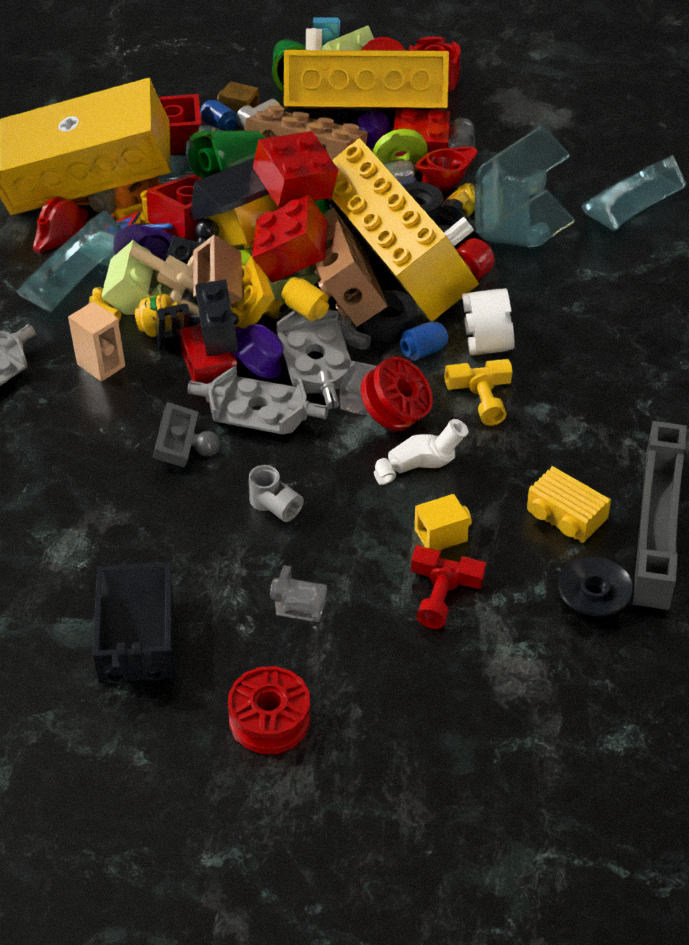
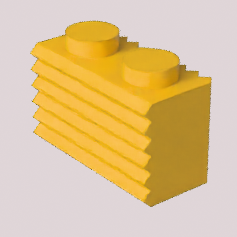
M552 466L550 470H547L546 474H543L542 478H539L537 482L535 481L534 485H531L527 509L537 519L550 522L552 526L555 525L557 529H560L564 535L574 537V539H578L580 543H583L608 519L611 499Z

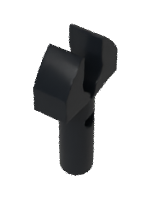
M447 199L440 206L442 210L438 214V218L443 225L452 226L453 221H459L464 217L468 222H473V234L481 239L487 237L489 230L463 213L464 203L457 199Z

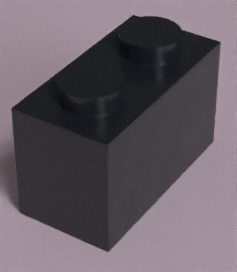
M226 279L195 284L207 356L239 351Z

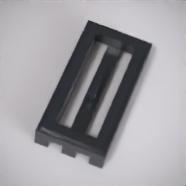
M184 303L156 310V340L159 348L165 347V341L170 340L171 345L177 344V338H179L177 313H180V329L190 327L188 304ZM170 315V332H165V316Z

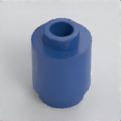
M208 100L202 105L200 113L206 125L215 131H234L238 124L236 119L237 113L218 100Z
M427 322L404 331L400 340V348L405 356L415 361L441 351L443 346H446L448 343V334L441 323Z

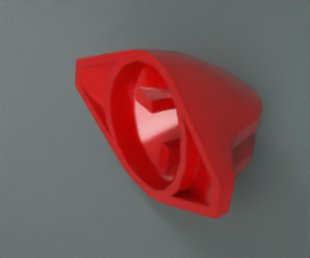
M474 147L434 150L423 156L415 164V168L423 173L422 182L432 184L442 193H447L456 188L462 181L469 166L477 156L478 150Z
M54 196L50 198L43 206L37 219V231L33 250L43 253L77 237L84 228L88 211L79 208L75 202L64 197Z

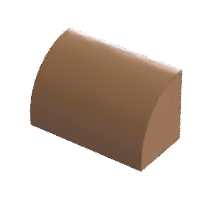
M213 235L193 250V297L197 299L195 284L226 279L230 304L243 299L241 252Z

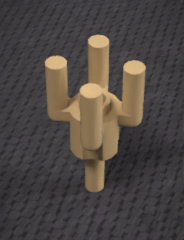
M134 244L129 255L158 271L159 274L156 280L173 289L170 294L173 301H178L180 304H188L190 315H199L198 305L184 297L187 292L193 293V256H191L187 264L171 255L166 261H163Z

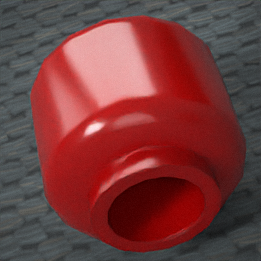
M468 239L456 249L477 281L494 266L495 258L491 247L480 239Z

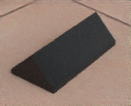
M254 159L195 181L190 210L191 220L222 214L269 195L253 169Z

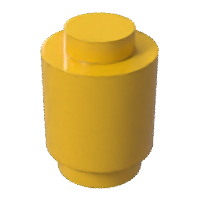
M291 278L282 290L281 297L285 300V304L309 321L321 319L329 309L328 295L303 278Z

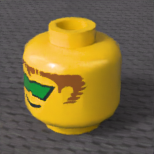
M160 294L142 299L139 303V308L135 309V318L139 330L145 332L150 337H156V310L180 305L178 301L174 302L168 294ZM177 313V315H178V324H179L180 313ZM170 315L165 316V332H170Z

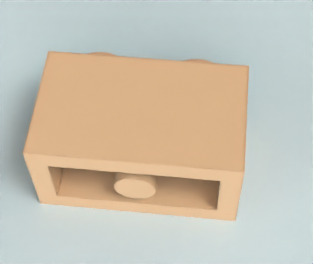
M95 302L89 303L68 316L77 365L101 382L125 367L118 318Z

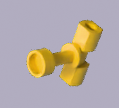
M509 359L486 361L485 367L473 369L470 368L468 363L446 365L444 378L447 389L470 388L472 393L479 395L481 403L478 406V413L485 425H497L506 418L507 412L502 400L494 398L491 390L494 385L511 383L513 371Z

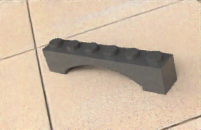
M652 421L646 454L632 605L670 609L676 583L678 554H676L677 517L687 425Z

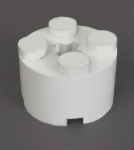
M493 289L462 294L464 312L470 313L464 317L466 336H473L468 338L470 356L513 350L515 346L513 322H511V306L507 289Z

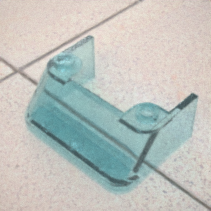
M543 124L485 162L476 172L475 231L483 240L525 247L541 246L547 239L575 222L574 218L547 189L543 190L546 185L547 171L570 157L567 150ZM537 194V195H535L534 197H532L531 199H529V197H530L531 195Z

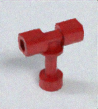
M416 545L411 559L410 572L429 576L430 581L434 585L431 597L422 600L416 615L417 620L423 626L431 629L442 628L449 613V609L444 603L448 590L455 589L458 584L480 590L487 562L464 556L461 557L460 562L440 558L441 550Z

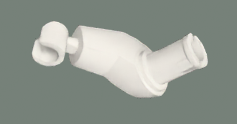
M452 419L439 436L424 434L411 436L392 449L388 454V459L381 458L376 462L374 476L378 484L386 485L396 478L394 469L398 473H403L417 467L439 468L448 464L455 458V447L468 434L467 426L458 419Z

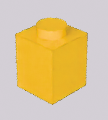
M454 494L415 506V531L425 547L442 550L467 542L468 526L472 524L471 515L465 505L461 506Z

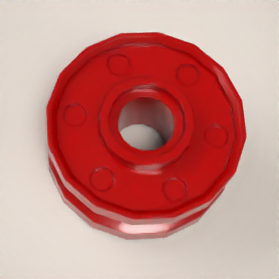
M402 357L387 358L364 375L360 384L361 397L366 410L376 422L392 431H404L427 415L433 404L432 390L428 380L417 366Z
M277 666L258 667L245 672L239 677L228 694L229 728L235 740L247 750L259 754H279L294 748L304 739L310 726V692L304 681L292 671Z

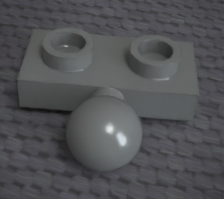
M167 402L152 458L185 468L191 446L195 447L196 452L202 456H212L220 450L221 441L217 434L211 431H204L200 434L194 433L198 417L197 411Z

